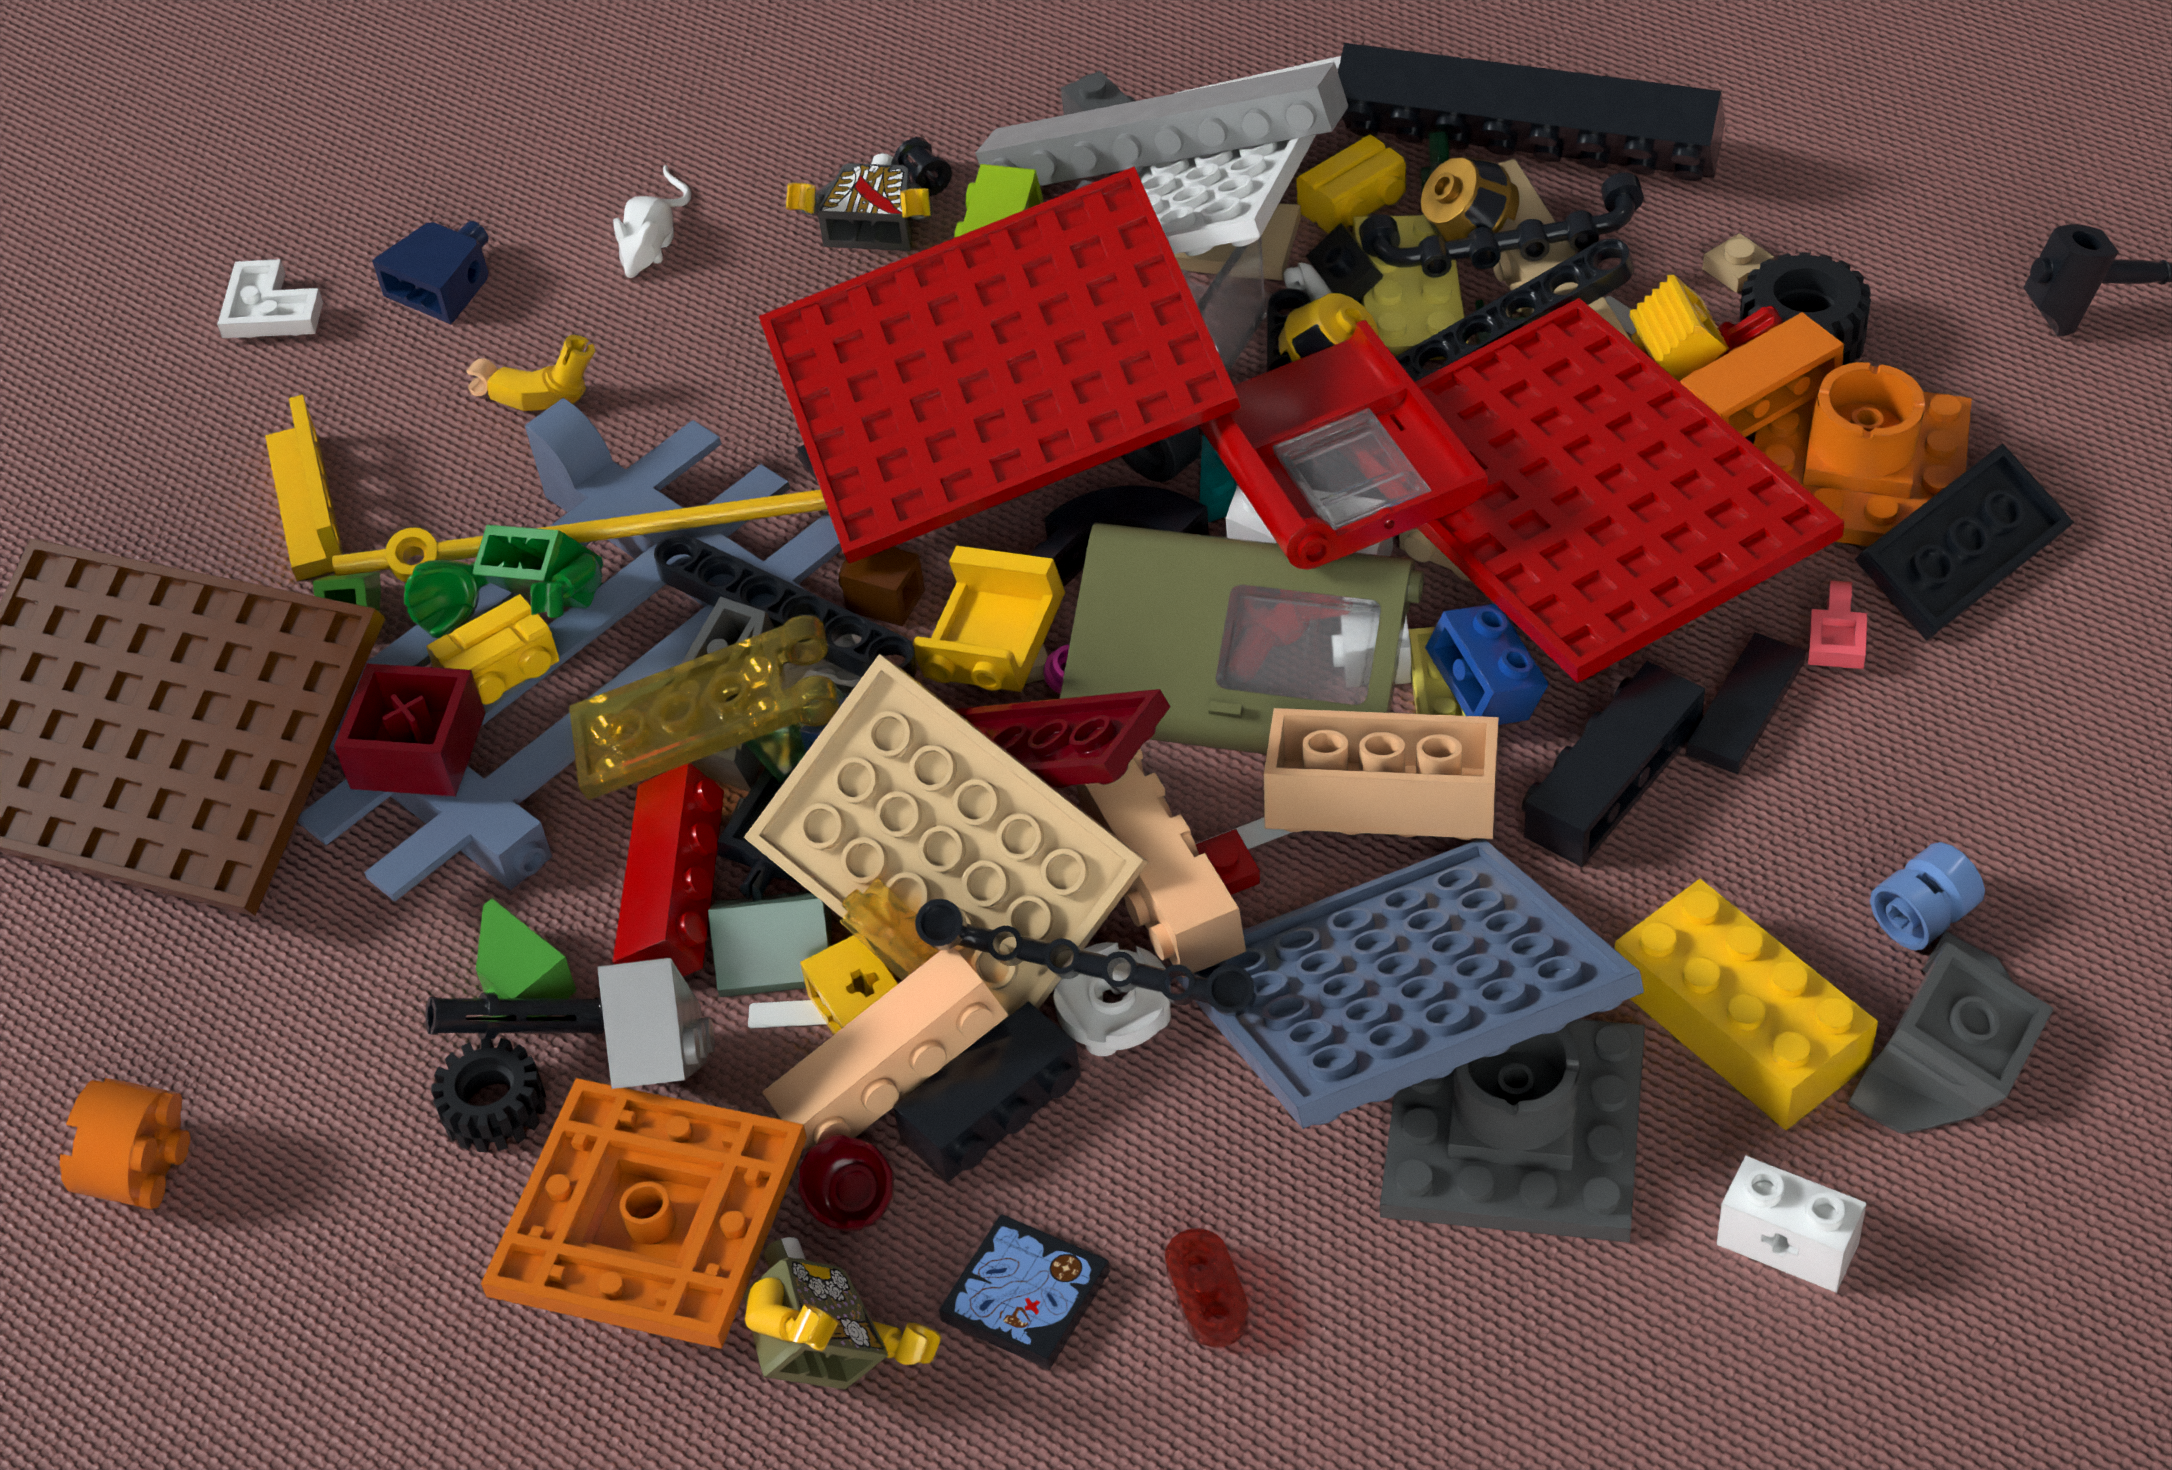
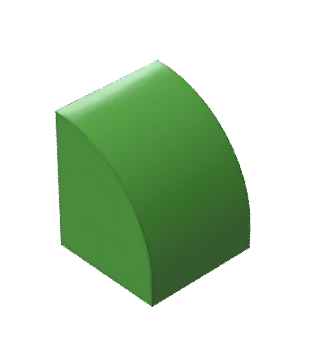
M380 572L337 577L336 575H331L313 581L314 596L371 607L377 611L380 610Z

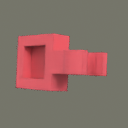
M1830 580L1826 610L1812 609L1808 665L1864 669L1867 613L1851 612L1852 582Z

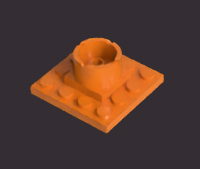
M1870 362L1849 363L1832 370L1824 377L1817 397L1755 431L1753 445L1844 521L1843 538L1835 542L1869 547L1966 472L1972 398L1924 392L1911 376L1895 367L1884 364L1872 366Z
M576 1078L481 1281L486 1297L722 1349L807 1140L804 1124L628 1088L612 1089L611 1085Z

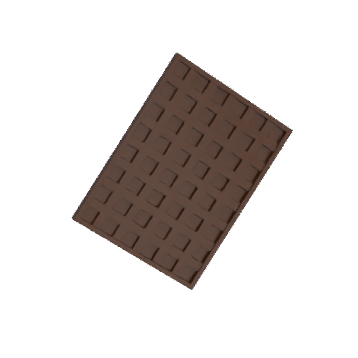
M31 538L0 601V852L256 916L382 628L385 617L375 608Z

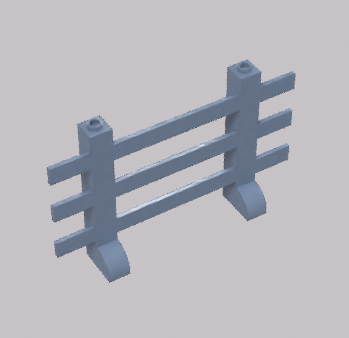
M564 398L525 425L545 497L567 512V514L550 526L681 509L683 507L659 491L721 445L719 436L692 420L633 465L624 469L612 461L607 445L590 420L576 406ZM760 464L707 505L783 495L790 489L789 482ZM829 512L822 515L765 561L760 560L728 538L729 535L749 520L607 539L635 560L596 589L592 604L589 607H572L563 616L558 617L548 625L560 659L559 662L550 666L540 677L529 678L507 690L497 701L491 704H483L486 714L482 725L666 585L658 575L654 558L656 546L666 537L680 534L692 536L802 588L798 585L800 582L842 550ZM591 542L580 543V544H582L583 546H587V545H588L589 543H591ZM685 554L676 555L670 558L667 564L682 566L690 562L692 557ZM719 574L709 579L707 583L713 586H723L730 583L734 577L728 574ZM491 583L482 587L477 608H475L474 614L466 623L517 595ZM760 594L752 598L749 603L755 606H765L772 603L776 597L770 594ZM690 596L703 605L704 608L485 779L467 766L456 797L350 789L347 779H345L300 813L297 820L298 823L324 845H328L391 796L426 824L364 872L367 880L393 901H397L459 851L509 890H512L525 878L535 874L545 862L552 858L541 822L518 804L667 688L714 607ZM803 614L797 616L791 623L800 627L809 626L815 623L818 617L812 614ZM416 625L366 663L426 667L431 663L426 646L439 638H432L419 625ZM782 640L784 648L781 660L787 664L798 659L805 650ZM358 683L354 689L348 706L344 712V715L341 719V722L337 728V731L329 747L335 753L336 751L334 748V744L336 742V739L344 722L345 716L347 714V711L357 689Z

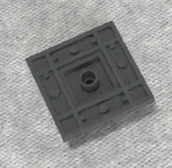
M1577 1019L1567 1023L1563 1029L1557 1032L1539 1034L1514 1044L1500 1055L1484 1056L1459 1066L1445 1077L1427 1079L1399 1090L1393 1097L1380 1199V1218L1630 1242L1645 1025Z

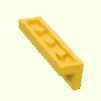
M303 394L289 398L295 428L265 435L291 568L296 581L334 572L333 556L343 555L319 438Z

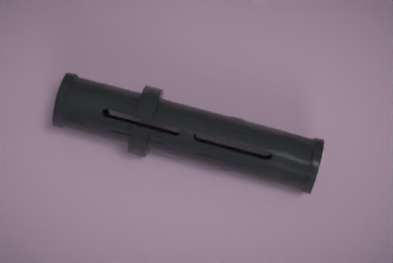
M484 992L480 994L479 998L429 997L425 1012L426 1029L430 1035H437L438 1033H478L481 1039H495L498 1033L603 1034L605 1031L601 997H595L594 999L498 998V995L494 992ZM467 1015H488V1016L507 1015L506 1017H488V1016L466 1017ZM528 1015H566L565 1017H527Z

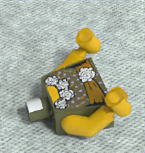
M794 1237L774 1241L764 1250L763 1254L769 1270L748 1286L744 1294L746 1305L745 1323L752 1330L764 1378L846 1390L884 1358L894 1357L903 1365H914L918 1362L929 1364L933 1361L941 1341V1335L927 1326L911 1322L907 1323L902 1335L897 1327L873 1321L868 1315L848 1274L841 1267L807 1261L798 1239Z

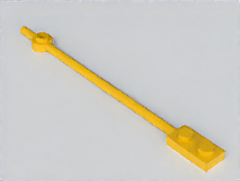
M812 490L537 529L559 530L579 543L827 510V506L821 490ZM406 528L398 531L390 538L386 549L333 556L334 573L337 577L391 569L396 578L407 582L408 577L413 573L414 567L418 565L407 564L412 556H423L420 563L432 560L454 561L476 558L483 536L436 542L435 538L424 529Z

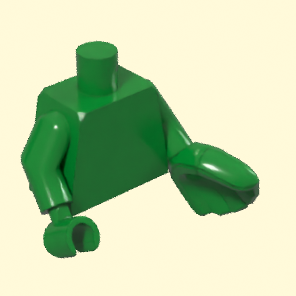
M486 525L475 562L468 564L452 560H432L415 566L412 575L408 577L404 587V604L407 606V612L413 622L425 630L432 638H441L463 626L472 617L475 608H477L480 589L490 583L516 595L521 594L523 598L530 600L531 615L547 612L549 618L561 617L564 615V606L587 608L592 604L596 589L603 584L601 582L603 560L602 557L559 530Z

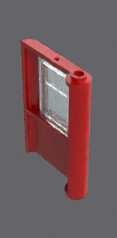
M1366 320L1356 323L1354 334L1344 342L1233 385L1241 408L1198 425L1290 564L1298 569L1308 570L1320 567L1468 507L1483 495L1488 485V475Z

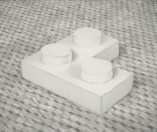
M281 259L236 261L217 324L222 338L315 334L323 305L320 291L318 288L281 290L286 274Z

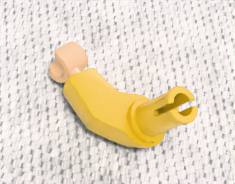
M569 335L564 341V346L556 364L533 372L508 367L497 369L490 360L484 358L477 359L467 369V374L477 376L468 385V389L474 396H483L488 391L491 400L522 411L547 410L562 398L574 404L586 390L583 375L595 353V346L593 343L589 344L586 351L583 352L589 340L580 335Z

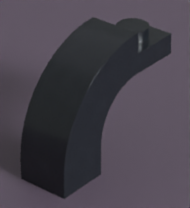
M1117 486L1092 491L1062 504L1044 518L1047 540L1039 543L1033 549L1030 556L1054 559L1062 585L1065 587L1084 569L1088 541L1095 523L1209 536L1207 506L1180 493L1150 486Z

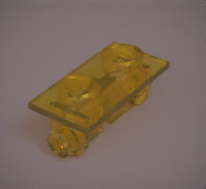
M879 878L875 879L864 894L859 889H856L844 900L842 907L848 912L840 923L902 981L941 951L932 948L919 937L915 927L917 913Z

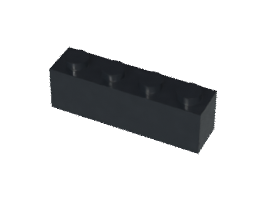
M1648 660L1633 678L1625 677L1619 684L1613 701L1603 712L1596 711L1586 724L1583 736L1573 747L1566 746L1560 752L1554 763L1553 770L1542 783L1535 782L1528 789L1522 802V811L1525 812L1524 838L1583 867L1689 741L1703 716L1705 688Z

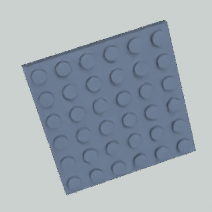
M1485 839L1475 840L1244 929L1243 935L1246 952L1194 973L1195 976L1208 978L1215 969L1223 965H1237L1245 969L1253 978L1257 988L1256 1000L1253 1006L1242 1015L1225 1016L1216 1011L1210 1003L1194 1001L1302 1129L1311 1125L1330 1123L1337 1119L1341 1113L1369 1102L1387 1100L1401 1089L1427 1079L1445 1077L1459 1066L1484 1056L1500 1055L1514 1044L1539 1034L1557 1032L1563 1029L1569 1022L1594 1012L1615 1009L1624 1000L1644 993L1641 974L1636 967ZM1176 977L1177 981L1186 990L1189 985L1188 977Z

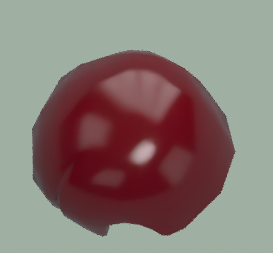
M843 1134L833 1135L809 1149L798 1168V1193L806 1209L819 1222L830 1228L843 1231H860L864 1227H870L880 1220L894 1197V1172L882 1152L873 1144Z

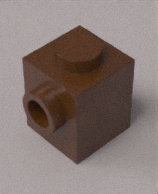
M894 546L851 564L845 560L840 568L838 583L843 590L846 609L862 616L903 627L925 592L919 555L900 550Z

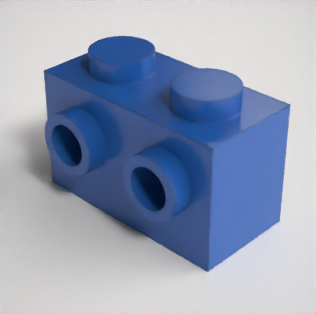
M1496 604L1443 611L1425 646V649L1466 716L1499 717L1498 725L1529 720L1549 685L1541 669L1536 665L1519 638L1516 629Z

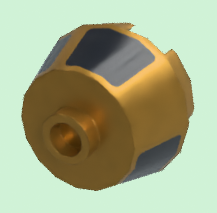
M1464 157L1452 158L1440 164L1429 176L1421 196L1423 214L1436 235L1444 238L1446 241L1467 238L1471 231L1480 227L1490 228L1495 233L1499 232L1507 218L1515 221L1520 203L1518 187L1510 181V177L1502 165L1492 161Z

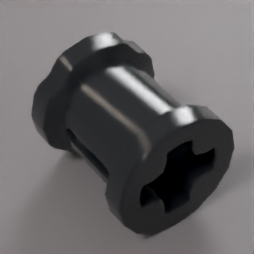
M914 137L904 141L897 148L894 159L898 165H904L909 169V176L913 179V183L919 184L921 188L928 189L929 196L937 195L948 186L952 177L951 166L943 158L935 157L932 153V146L924 138ZM910 155L915 162H910L908 156ZM936 171L938 177L936 178L931 172Z

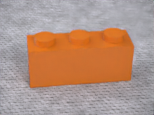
M1801 312L1750 342L1734 348L1728 354L1707 366L1693 371L1683 378L1680 383L1741 435L1746 437L1817 397L1824 377L1832 370L1843 365L1844 344Z

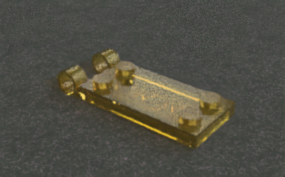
M797 616L788 620L781 627L570 705L569 710L579 789L587 800H591L798 722L807 726L828 724L840 708L835 683L828 677L813 675L805 677L794 686L787 688L783 663L788 661L799 666L812 665L821 661L826 656L828 644L822 621L814 616ZM803 639H811L806 642H798ZM738 694L733 700L726 702L730 696Z

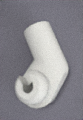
M1298 263V267L1287 268L1283 273L1286 288L1305 290L1306 294L1310 296L1311 301L1332 293L1322 277L1310 264Z

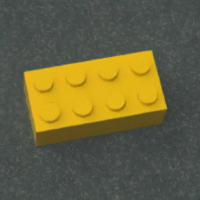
M1698 879L1615 941V950L1636 967L1641 974L1644 993L1629 999L1785 1131L1871 1063L1878 1021L1702 879Z

